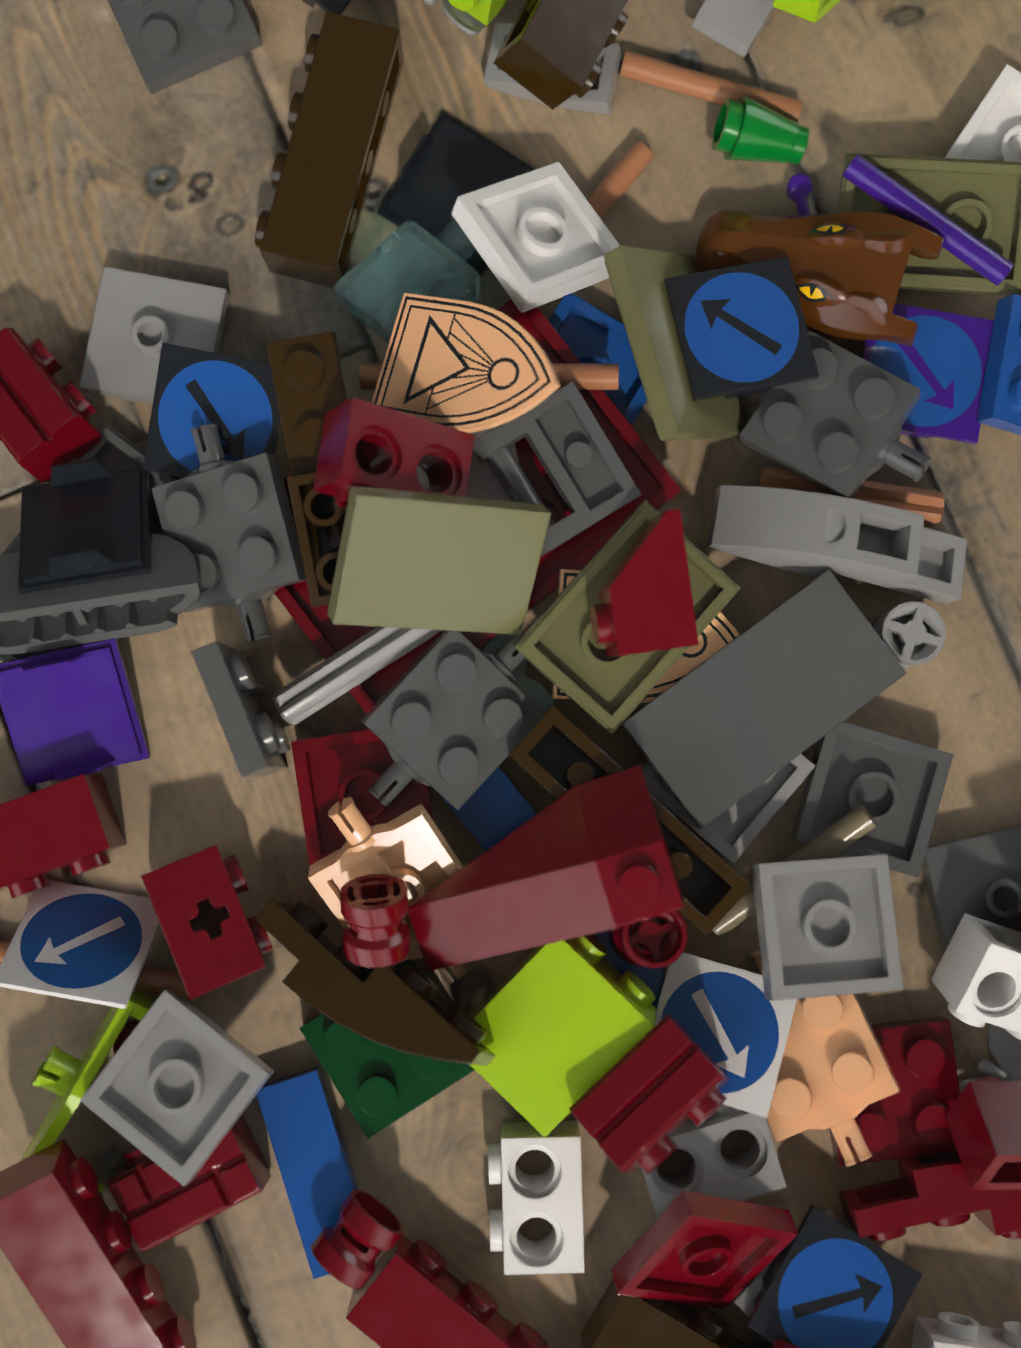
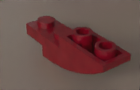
M958 1152L897 1159L901 1178L839 1191L844 1216L860 1238L867 1236L869 1239L876 1241L893 1240L906 1234L907 1227L930 1222L940 1227L956 1226L967 1222L970 1219V1214L974 1213L996 1236L1001 1235L1008 1239H1021V1190H971Z

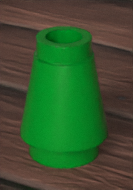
M742 96L739 101L726 98L715 122L712 135V149L724 152L725 160L771 163L787 162L797 165L801 161L807 147L809 128L799 125L797 122L747 96Z

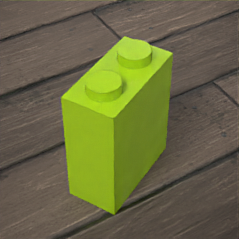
M594 934L535 947L469 1015L486 1030L488 1034L481 1042L496 1055L488 1066L469 1065L544 1137L571 1112L569 1108L655 1027L657 1007L652 1003L655 1000L653 992L636 974L627 970L622 975L606 960L604 956L607 954V950Z

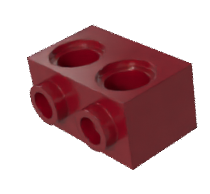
M352 397L325 413L313 491L336 497L335 504L346 510L351 486L466 497L475 435ZM356 447L361 449L368 457L370 463L369 474L357 463L355 457ZM418 466L425 471L428 477L429 490L419 481L417 474Z

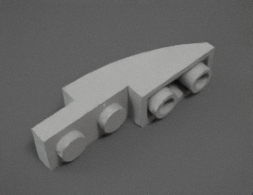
M720 485L715 492L707 548L813 578L829 569L832 574L835 573L947 605L961 599L967 539L923 527L925 515L891 506L792 489Z

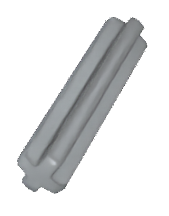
M376 627L276 691L272 697L275 708L286 722L296 725L442 630Z

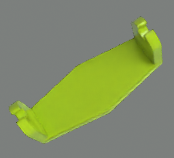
M135 989L131 993L126 1009L111 1006L79 1059L60 1050L55 1045L49 1049L45 1057L47 1060L46 1062H41L33 1078L32 1085L37 1088H44L56 1094L57 1097L21 1160L56 1142L80 1104L81 1098L90 1087L129 1016L141 1021L156 1002V998ZM98 1181V1192L104 1198L102 1193L105 1187Z

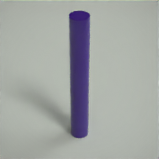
M859 154L855 156L842 176L900 218L922 226L943 237L945 240L942 247L996 286L1004 280L1013 268L1014 264Z

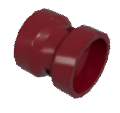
M369 874L348 881L340 891L341 914L349 922L343 932L344 954L347 959L355 965L366 968H382L403 960L410 952L411 946L410 927L402 919L408 911V890L404 881L386 874Z
M677 910L608 931L610 945L616 956L625 963L637 967H667L678 960L685 950L688 939L686 923Z
M353 1189L340 1206V1218L334 1226H327L322 1229L313 1241L311 1250L318 1263L335 1279L348 1287L360 1289L364 1287L375 1272V1259L381 1251H388L394 1247L403 1235L404 1228L400 1220L385 1204L365 1191Z

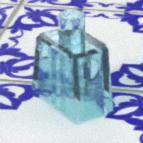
M454 217L436 238L416 222L409 220L404 222L339 279L333 288L344 309L389 343L404 293L477 302L481 293L480 274L466 262L475 252L476 248Z

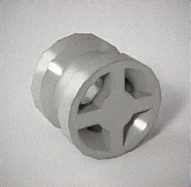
M910 601L896 605L878 615L872 624L874 630L903 668L929 662L939 654L945 643L946 630L943 619L934 608L925 603ZM892 632L899 635L903 643L901 649H899L900 643L897 641L896 635H893Z

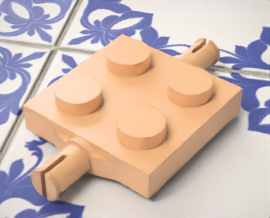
M348 797L342 799V806L337 802L328 811V816L333 819L347 839V842L339 850L310 865L308 879L343 928H345L349 922L341 914L340 891L348 881L369 874L395 876L404 881L407 886L409 906L462 868L463 865L422 804L387 823L370 827L354 804L353 799ZM408 911L402 919L410 927V952L403 960L391 966H396L405 960L423 958ZM466 963L437 970L442 975L444 982L453 983L454 974L457 979H460L466 973L468 967Z
M759 950L752 953L751 957L754 959L758 967V970L762 975L761 955ZM856 994L797 999L766 1120L776 1142L808 1129L826 1130L830 1128L846 1162L845 1165L848 1167L856 1164L858 1158L862 1162L873 1156L867 1147L855 1117L867 1105L896 1094L901 1089Z

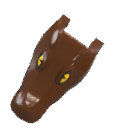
M719 210L707 219L699 235L695 263L698 272L788 257L807 328L821 335L834 338L879 340L911 347L914 343L918 324L912 320L892 314L910 254L923 259H938L945 239L922 226L895 215L869 211L839 212L825 215L758 216L742 211Z

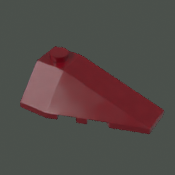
M641 764L576 784L558 797L555 802L527 822L525 821L479 857L471 860L409 905L408 913L427 971L612 930L683 909L684 904L680 884Z

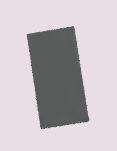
M828 569L623 721L621 726L696 827L702 829L903 677L907 672Z

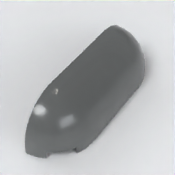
M150 533L151 573L20 594L18 591L20 552L0 555V654L29 653L113 638L119 639L151 634L172 628L178 624V614L182 613L193 602L198 603L200 580L196 560L191 551L180 541L166 535Z

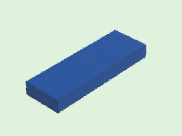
M319 1065L265 1083L257 1093L258 1102L313 1279L328 1275L329 1273L314 1257L311 1245L324 1227L335 1225L340 1218L339 1209L341 1204L353 1189H358Z

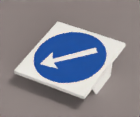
M49 880L50 886L35 891L0 964V987L126 1009L131 993L136 989L148 958L149 947L159 923L150 898Z
M683 952L677 961L668 966L656 1010L655 1026L666 1015L675 1018L730 1079L719 1089L727 1098L723 1104L768 1118L797 999L766 1000L763 975Z

